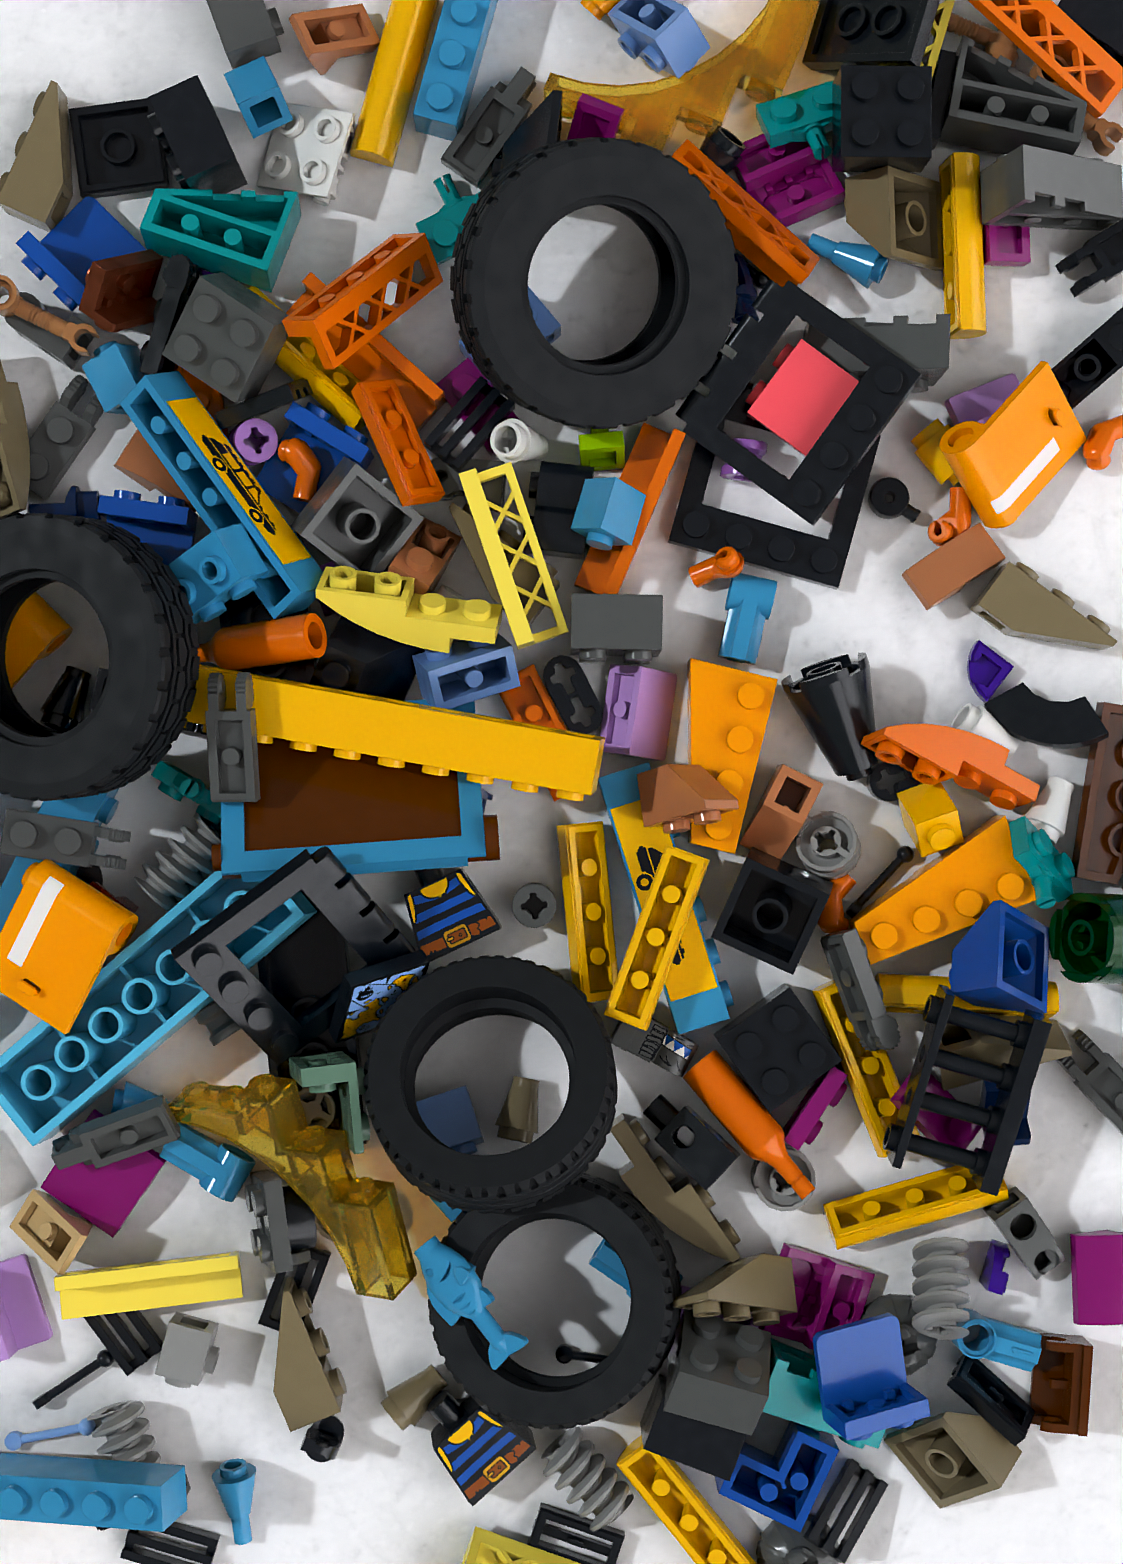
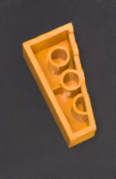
M690 658L687 662L688 765H701L738 800L739 809L721 814L722 821L707 825H694V822L690 823L688 843L735 854L778 679Z
M1005 815L993 816L967 837H963V843L950 847V849L932 862L927 863L914 872L912 876L901 884L893 887L862 909L853 918L848 919L850 929H857L859 937L867 947V959L870 965L974 925L993 901L1002 900L1010 906L1017 908L1036 900L1035 890L1031 884L1029 874L1013 857L1010 828Z

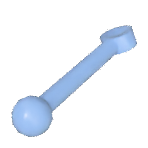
M84 1418L79 1424L28 1434L12 1431L5 1438V1446L7 1449L15 1451L24 1443L76 1433L89 1436L96 1429V1423L94 1420Z

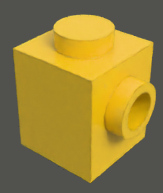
M923 783L897 793L904 827L921 857L964 842L958 810L942 783L935 785Z

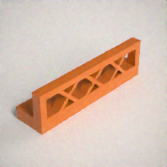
M968 0L1058 85L1086 101V110L1095 119L1103 115L1123 88V67L1052 0ZM1054 54L1062 57L1068 64V67H1062L1054 59Z
M687 139L673 153L672 157L686 166L690 175L695 174L710 191L709 197L717 201L727 220L724 224L731 231L735 248L781 287H784L788 280L796 286L798 284L801 285L810 275L820 257Z
M393 234L284 318L282 323L288 337H311L324 369L334 370L443 282L426 234ZM419 259L426 278L417 284L411 281L414 263ZM390 281L398 284L395 301L392 305L384 303L387 284ZM362 303L370 306L368 321L365 327L356 325L359 306ZM334 325L342 328L339 347L335 351L326 334Z
M312 272L302 281L306 291L286 312L287 315L291 314L326 287ZM358 315L356 325L365 327L367 322ZM336 325L326 332L334 351L339 347L342 328ZM377 334L341 363L361 382L394 379L418 432L446 403L444 391L381 334Z
M643 423L619 478L646 495L632 545L612 546V549L609 551L590 546L574 583L575 587L592 594L619 593L682 447L686 433L674 428L672 434L647 423Z

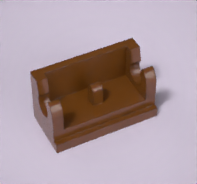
M1040 1333L1042 1335V1351L1038 1364L1033 1367L1031 1372L1029 1406L1035 1410L1031 1424L1040 1425V1430L1045 1432L1087 1436L1093 1345L1080 1335Z

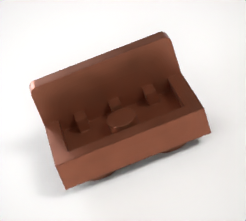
M152 249L93 261L85 277L86 285L78 310L93 319L97 327L108 332H119L124 329L154 322L153 313L158 300L153 298L152 295L164 258Z

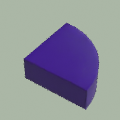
M977 640L970 650L967 661V674L970 685L976 695L983 702H987L1014 666L980 640Z
M993 1239L990 1242L979 1282L987 1291L1003 1295L1009 1274L1003 1272L1006 1258L1010 1257V1251L1006 1243Z

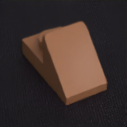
M362 3L294 13L289 17V21L308 60L320 75L326 74L338 58L374 52L380 43V39Z

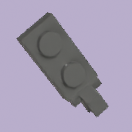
M521 66L508 86L500 81L495 88L491 86L442 155L441 163L478 188L493 167L494 157H500L503 153L504 143L527 119L528 113L532 108V103L527 101V98L537 84L535 82L536 76Z
M160 1095L70 1129L69 1134L53 1140L51 1158L58 1170L84 1162L85 1165L93 1164L97 1169L178 1140L180 1138V1126L164 1096Z

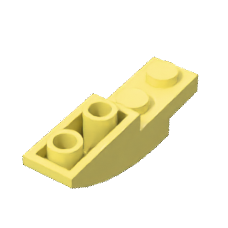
M326 566L316 587L317 599L353 623L400 643L432 651L449 653L454 639L495 644L502 621L503 605L491 604L482 599L461 600L446 598L437 593L416 594L414 593L415 578L400 576L394 572L374 573L355 570L349 566Z

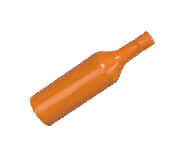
M315 613L228 626L218 630L208 642L199 644V648H197L198 656H200L199 663L210 662L220 668L237 671L320 658L326 651L327 634L324 623Z
M716 1049L701 1059L682 1077L750 1158L765 1162L774 1167L802 1200L816 1189L789 1156L785 1146V1136L782 1127Z

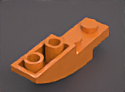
M901 724L887 726L863 737L861 745L874 751L875 756L879 760L888 764L899 765L911 772L912 777L921 783L935 785L954 778L953 780L957 785L980 792L989 797V801L994 806L1001 809L1012 810L1035 802L1040 789V785L1005 766L1009 749L968 731L933 724Z

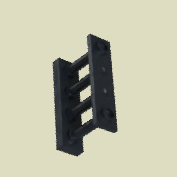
M939 984L936 995H929L925 1003L923 1021L927 1022L896 1123H889L883 1138V1149L887 1150L886 1154L892 1167L899 1169L902 1167L906 1151L968 1168L979 1191L997 1196L1052 1023L1044 1014L1025 1009L1022 1021L1016 1020L1015 1023L952 1006L955 998L954 994L948 986ZM946 1024H952L1010 1041V1046L1013 1047L1009 1063H1003L1001 1066L939 1049ZM933 1066L995 1083L996 1088L1000 1090L995 1106L990 1105L986 1109L926 1092ZM923 1109L983 1126V1131L986 1132L982 1147L971 1151L912 1134L919 1110Z

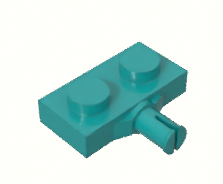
M833 81L756 105V118L770 148L790 142L806 141L809 143L815 159L822 160V154L824 159L830 156L832 147L829 145L825 134L832 130Z
M450 173L443 175V180L449 192H447L440 177L433 181L445 205L436 214L416 223L418 232L426 234L437 265L454 258L452 255L458 233L462 234L464 228L461 224L471 204H476L479 199V193L460 197Z
M160 760L151 776L161 781L158 789L180 802L186 796V798L199 804L196 809L198 814L218 825L221 821V802H212L210 786L169 761Z
M1026 816L1009 822L1013 857L1031 877V884L1035 890L1036 905L1039 908L1048 909L1053 907L1056 901L1058 903L1062 902L1071 894H1074L1071 878L1075 876V869L1069 856L1065 852L1060 853L1052 845L1045 830H1038Z

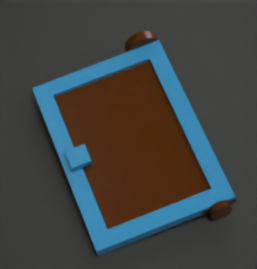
M425 699L407 701L412 703L429 705ZM475 701L450 709L475 714ZM274 738L273 744L257 743L261 799L257 802H221V843L212 844L211 846L213 871H221L223 880L242 878L243 882L263 881L305 849L310 854H313L324 846L333 852L345 866L346 872L351 875L468 866V862L500 860L497 814L483 815L481 784L467 781V773L450 770L449 776L431 775L422 772L423 765L405 762L404 768L387 767L377 764V756L361 754L360 760L344 759L333 756L334 748L317 746L316 752L300 751L289 748L290 740Z

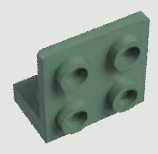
M343 1051L290 1057V1076L302 1088L309 1087V1093H325L337 1089L341 1140L354 1154L364 1153L363 1141L370 1140V1125L367 1113H361L359 1095H364L366 1092L363 1085V1077L365 1076L363 1068L357 1067L356 1062Z

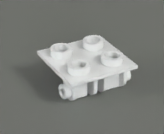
M286 103L293 120L273 130L256 185L262 188L298 192V194L313 196V202L322 206H329L330 200H335L337 196L335 191L339 178L336 175H343L345 171L340 163L347 162L349 158L347 153L352 137L355 134L353 127L356 114Z

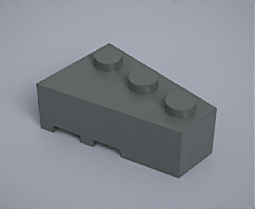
M206 0L232 69L259 57H268L282 52L276 36L284 34V30L275 7L267 10L264 0Z
M963 35L956 51V56L958 57L939 142L1002 155L1010 153L1022 144L1074 155L1081 143L1087 102L1038 75L1036 79H1033L1011 67L1013 61L1002 55L997 59L974 47L976 41Z
M1022 144L1010 153L997 157L995 163L980 172L982 225L1101 231L1123 219L1122 165L1104 162L1100 158H1085Z
M936 314V323L908 324V316H893V323L866 322L865 317L843 318L922 374L921 379L910 393L928 391V386H934L949 369L951 314ZM807 323L804 329V341L860 381L870 367L863 364L858 358Z

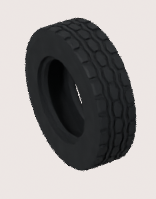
M602 137L577 138L543 145L526 152V155L522 158L518 157L500 170L497 178L492 177L478 194L479 199L477 203L471 204L461 224L464 228L462 234L458 233L452 255V257H455L454 266H451L450 290L453 291L454 299H451L455 323H459L460 327L458 333L467 353L472 354L474 364L483 376L491 381L493 387L517 405L552 421L585 429L590 427L592 429H613L619 425L627 427L647 421L650 415L658 416L675 406V401L678 399L683 400L699 385L698 380L702 376L706 377L718 359L716 355L719 350H723L731 330L729 326L731 318L735 316L738 295H735L736 286H739L738 262L734 258L736 250L731 231L724 224L727 220L717 201L709 197L710 191L695 174L690 175L686 166L670 155H663L661 150L640 142L635 143L631 140ZM593 205H604L626 215L641 229L648 239L657 262L658 294L647 324L627 346L603 358L573 360L556 350L537 327L529 305L528 274L533 255L540 241L553 225L578 209Z
M26 513L25 515H14L0 519L1 794H10L13 798L37 801L38 799L40 801H52L94 796L127 785V782H134L150 771L151 765L159 763L172 748L171 743L178 739L187 722L186 716L188 712H191L197 691L195 686L196 680L199 678L200 661L197 650L199 648L197 629L192 619L193 612L186 594L180 589V582L170 567L162 563L163 558L147 543L140 542L139 537L122 527L114 528L112 523L94 518L48 513ZM56 581L73 588L90 603L102 623L109 649L107 681L97 705L87 718L65 733L56 732L44 727L23 709L12 691L5 664L6 640L15 614L34 592Z

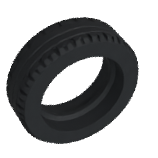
M485 955L478 958H465L459 962H451L445 967L440 966L430 974L427 973L420 977L418 982L412 983L404 993H401L396 998V1002L390 1005L385 1011V1015L381 1017L378 1023L379 1029L373 1033L370 1046H368L366 1054L368 1060L364 1065L365 1076L363 1077V1085L366 1089L364 1096L367 1111L374 1130L391 1162L411 1185L417 1186L419 1191L439 1203L445 1201L449 1207L467 1212H472L478 1209L479 1213L484 1214L504 1213L507 1209H510L512 1212L519 1211L523 1208L536 1206L538 1201L545 1202L556 1194L558 1195L563 1192L565 1185L574 1184L589 1169L588 1163L594 1162L601 1149H603L606 1143V1135L610 1133L615 1118V1105L618 1096L616 1068L611 1041L607 1029L604 1028L603 1020L592 1002H587L586 995L570 980H564L563 975L558 972H554L544 965H536L534 961L521 960L518 957L505 958L503 955H495L494 957ZM507 1015L520 1017L542 1026L560 1045L569 1069L567 1100L560 1117L552 1127L532 1143L520 1149L498 1155L484 1156L461 1153L437 1139L423 1122L415 1098L417 1069L430 1047L455 1026L484 1016Z
M586 1173L582 1174L574 1184L565 1185V1190L560 1194H556L545 1202L538 1201L536 1206L530 1208H523L514 1212L507 1209L504 1213L498 1214L479 1213L478 1209L472 1212L462 1211L448 1228V1235L444 1236L441 1241L442 1244L452 1248L466 1258L468 1262L476 1266L475 1272L482 1283L491 1255L510 1233L534 1221L562 1219L584 1225L599 1234L614 1249L625 1268L631 1294L630 1314L625 1332L615 1349L601 1363L574 1375L550 1376L539 1374L520 1366L510 1357L496 1370H493L490 1366L488 1355L490 1343L474 1322L461 1316L456 1324L450 1326L439 1315L431 1304L430 1299H428L430 1324L434 1327L432 1332L433 1338L436 1341L440 1356L445 1358V1366L452 1373L455 1381L463 1384L464 1391L469 1396H472L481 1406L487 1405L491 1413L499 1415L510 1422L515 1419L519 1425L543 1429L546 1426L550 1430L569 1429L577 1425L584 1426L605 1418L608 1414L614 1413L636 1396L656 1375L672 1348L676 1337L675 1332L679 1327L681 1308H674L673 1301L682 1295L679 1270H676L675 1264L677 1260L669 1240H665L663 1236V1229L654 1216L644 1210L645 1206L627 1191L623 1192L614 1183L600 1177H592Z

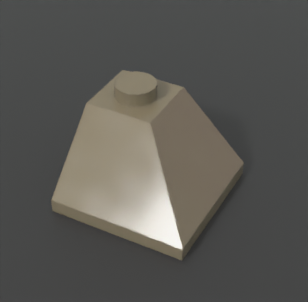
M885 166L845 178L844 208L846 211V222L885 258L934 271L944 269L940 182L891 166Z
M947 1411L915 1423L910 1427L889 1433L884 1438L885 1443L940 1509L1001 1488L1022 1453L1017 1445L1014 1446L982 1416Z

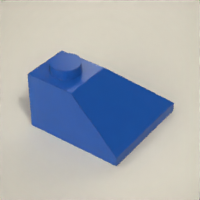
M1002 900L993 901L952 950V968L949 971L951 992L962 1000L978 1007L1025 1012V1009L1042 1014L1047 1013L1049 927Z

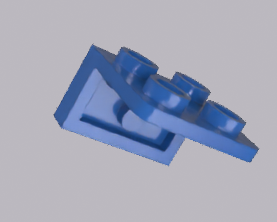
M90 196L83 198L40 242L29 231L16 242L26 254L21 262L40 281L47 275L58 286L52 293L72 312L80 305L86 285L85 277L93 261L146 250L95 198Z
M293 401L285 413L284 417L289 426L279 440L278 447L285 439L299 438L307 442L321 463L317 491L344 456L357 463L365 471L374 459L371 449L366 446L369 440L367 437L350 426L346 425L343 431L328 423L331 416L318 406L308 402L304 408ZM277 447L275 454L266 461L256 479L268 495L300 514L308 503L292 498L297 474L286 461L279 459Z
M114 490L113 497L100 495L97 513L106 518V522L112 523L114 528L122 527L139 537L140 542L147 543L163 558L162 563L165 565H169L194 546L198 515L189 507H184L185 500L175 497L158 496V503L140 501L141 494L126 490Z
M885 1313L822 1330L814 1335L813 1349L823 1421L843 1438L852 1441L866 1440L874 1432L888 1428H907L913 1425L915 1420L930 1416L928 1398L907 1383L900 1325L897 1317L891 1313Z

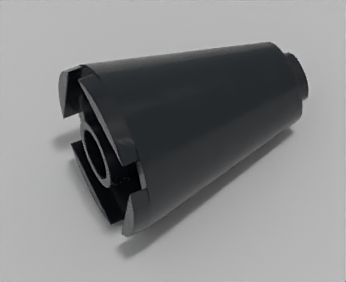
M858 653V661L851 662L849 655L846 654L801 669L803 678L795 682L792 681L791 675L784 678L781 684L786 696L837 776H846L848 781L858 780L870 775L873 772L871 767L878 763V758L875 756L874 751L861 745L864 736L876 731L870 665L866 653Z

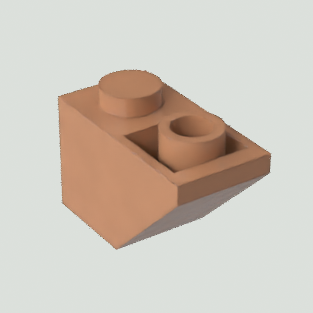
M424 517L423 521L393 559L387 572L415 578L414 593L416 594L431 593L437 587L462 537Z
M666 764L637 774L644 827H663L664 834L689 831L690 823L694 822V825L717 823L722 821L721 814L739 809L738 800L701 765Z
M784 764L777 765L738 844L749 850L754 847L781 860L803 826L823 784Z

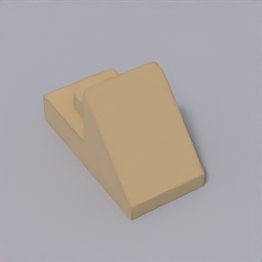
M32 1189L9 1227L57 1274L64 1275L88 1237L93 1224L88 1220L69 1215L45 1192Z

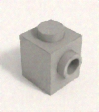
M176 1312L168 1323L155 1375L165 1377V1382L172 1386L189 1388L191 1384L198 1386L206 1373L213 1374L220 1353V1348L213 1346L219 1323Z

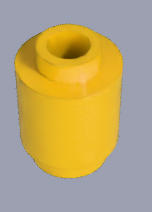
M937 418L911 440V443L917 449L914 452L915 455L941 485L949 480L954 486L959 481L939 446L942 436L951 426L949 424L944 426L939 418Z

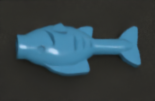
M433 1236L414 1252L420 1261L422 1273L427 1284V1294L435 1310L450 1326L456 1324L461 1316L474 1322L490 1343L488 1355L490 1366L493 1370H496L511 1354L528 1344L529 1340L527 1337L513 1331H504L486 1309V1306L492 1303L495 1297L487 1288L482 1286L481 1280L475 1272V1265L468 1262L466 1258L452 1248L442 1244L436 1236Z

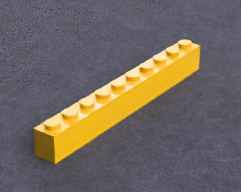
M199 664V678L196 680L195 686L197 691L191 712H188L186 716L187 722L203 724L202 732L206 733L205 711L208 710L207 683L210 673H222L224 675L226 684L224 709L236 708L235 681L240 671ZM250 673L253 679L254 701L252 708H255L257 743L273 744L274 738L290 740L289 748L295 750L316 752L317 746L334 748L333 756L351 760H360L361 754L377 756V764L387 767L404 768L405 762L423 765L422 772L426 774L449 776L450 770L467 773L466 780L470 782L492 785L494 778L512 781V789L530 793H538L539 786L557 789L556 797L573 801H583L584 795L591 796L597 790L605 737Z

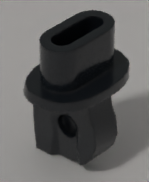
M333 1415L313 1423L305 1434L300 1450L306 1452L312 1460L317 1462H327L335 1459L344 1437L343 1423Z

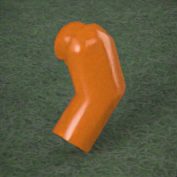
M1123 415L1097 423L1089 430L1087 440L1083 446V457L1086 458L1088 468L1103 470L1110 464L1111 457L1109 455L1112 452L1115 440L1123 438Z
M299 438L285 439L279 444L278 457L281 461H286L297 474L292 498L309 503L317 492L321 463L307 442Z
M962 487L950 488L949 511L936 521H933L928 527V537L937 546L944 545L971 527L972 503Z
M726 546L719 549L715 556L689 567V575L694 585L698 588L719 578H734L742 572L744 558L735 548Z
M848 874L829 880V882L833 883V887L817 922L824 933L829 934L848 930L849 921L844 917L842 899L856 884V881Z

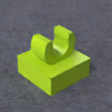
M590 427V434L578 435L581 466L594 467V471L622 469L625 467L623 430L609 432V429H592Z

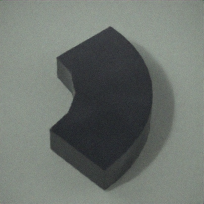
M1022 682L984 704V708L1013 737L1023 742L1028 741L1038 745L1053 747V749H1074L1100 742L1109 737V732L1085 696L1069 702L1049 701L1035 695Z

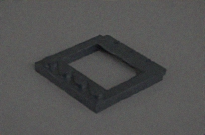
M769 279L751 305L763 314L761 320L758 322L745 313L725 342L726 345L737 352L733 360L719 351L716 355L718 359L706 377L702 376L699 382L711 390L707 397L693 389L675 415L687 423L683 429L684 433L814 526L921 379L922 374L789 280L784 287H781ZM797 315L802 321L810 324L870 368L794 474L788 479L717 427Z
M749 382L717 427L718 429L723 431L726 419L771 432L759 422L753 421L747 416V411L751 406L745 400L751 393L754 383ZM879 435L842 486L828 539L702 504L715 454L696 441L668 543L714 556L719 549L730 546L742 554L744 564L837 590L840 585L881 435Z
M326 846L321 847L313 854H310L305 849L171 949L174 960L277 1066L330 1028L341 984L294 1018L226 945L302 890L367 963L364 967L415 952V948L397 928H394L393 922L374 901H371L369 894L350 873L346 872L345 866Z

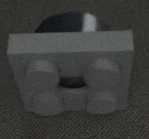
M266 1169L250 1172L251 1184L245 1185V1199L249 1212H254L257 1229H251L250 1231L254 1256H259L261 1263H265L275 1274L293 1271V1266L310 1262V1249L307 1248L316 1246L317 1233L313 1202L307 1182L301 1181L300 1172L296 1171V1169L273 1172Z

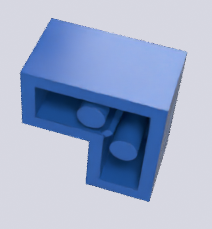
M790 1421L774 1456L744 1442L730 1481L715 1476L718 1493L801 1532L839 1452V1448L832 1434L824 1431L818 1432L802 1424Z

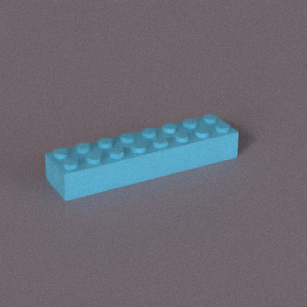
M215 871L100 970L69 1033L63 1034L42 1020L0 1056V1106L32 1146L54 1137L213 1001L199 984L174 960L171 949L262 881L243 882L242 878L223 880L221 871ZM299 891L226 946L249 970L317 911L302 892Z

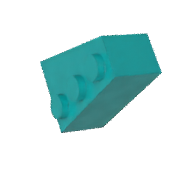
M155 188L140 225V231L147 250L152 249L159 255L172 258V255L175 256L177 253L179 255L183 254L190 258L194 264H197L200 269L212 273L224 272L236 281L272 293L301 218L298 192L284 191V195H256V192L251 190H241V194H213L211 189Z
M771 1338L769 1398L763 1412L802 1424L818 1432L824 1431L837 1435L845 1443L863 1449L865 1445L879 1448L886 1429L874 1432L866 1440L852 1441L843 1438L823 1421L815 1356Z

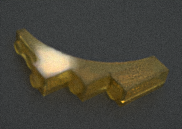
M768 0L766 6L742 35L719 54L685 72L679 79L670 76L654 82L609 85L581 82L550 72L544 87V100L553 90L563 91L562 118L573 119L577 102L582 93L623 108L624 112L617 131L618 134H621L619 139L643 143L661 150L664 155L678 120L684 122V126L688 130L702 136H706L707 132L713 133L717 126L723 127L738 88L744 90L747 97L758 103L782 97L820 0Z
M261 1074L252 1078L245 1088L239 1085L228 1087L198 1081L185 1086L182 1093L168 1104L178 1123L199 1127L228 1139L257 1157L289 1184L311 1208L331 1236L346 1264L356 1294L394 1301L417 1275L394 1182L373 1180L370 1177H356L345 1131L327 1129L320 1125H307L295 1079L275 1077L272 1074Z

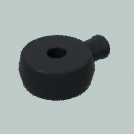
M891 477L882 478L876 481L869 490V506L881 518L893 519L903 515L910 522L914 523L921 513L919 509L909 504V491L905 484L898 479ZM885 494H890L893 497V502H887Z

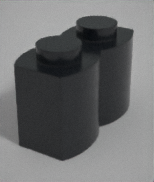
M541 461L540 471L531 472L528 498L536 499L534 516H529L543 555L584 560L586 537L572 530L571 525L585 479L594 478V467Z

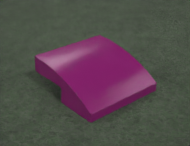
M764 133L743 142L746 149L740 155L742 161L734 167L741 187L785 227L844 202L845 189L836 173L832 172L830 162L827 158L824 159L823 154L822 160L815 159L808 142H790L770 148Z
M94 1109L87 1117L85 1122L102 1117L104 1115L98 1110ZM151 1149L97 1169L93 1164L85 1165L84 1162L58 1170L55 1164L40 1188L113 1238L167 1160L161 1158L157 1151Z
M1110 1230L1070 1234L1073 1323L1077 1325L1123 1324V1232L1117 1233Z
M783 1243L780 1256L792 1258L797 1312L780 1316V1323L758 1326V1329L771 1332V1335L803 1343L808 1349L814 1350L813 1337L817 1332L861 1319L875 1274L847 1262Z

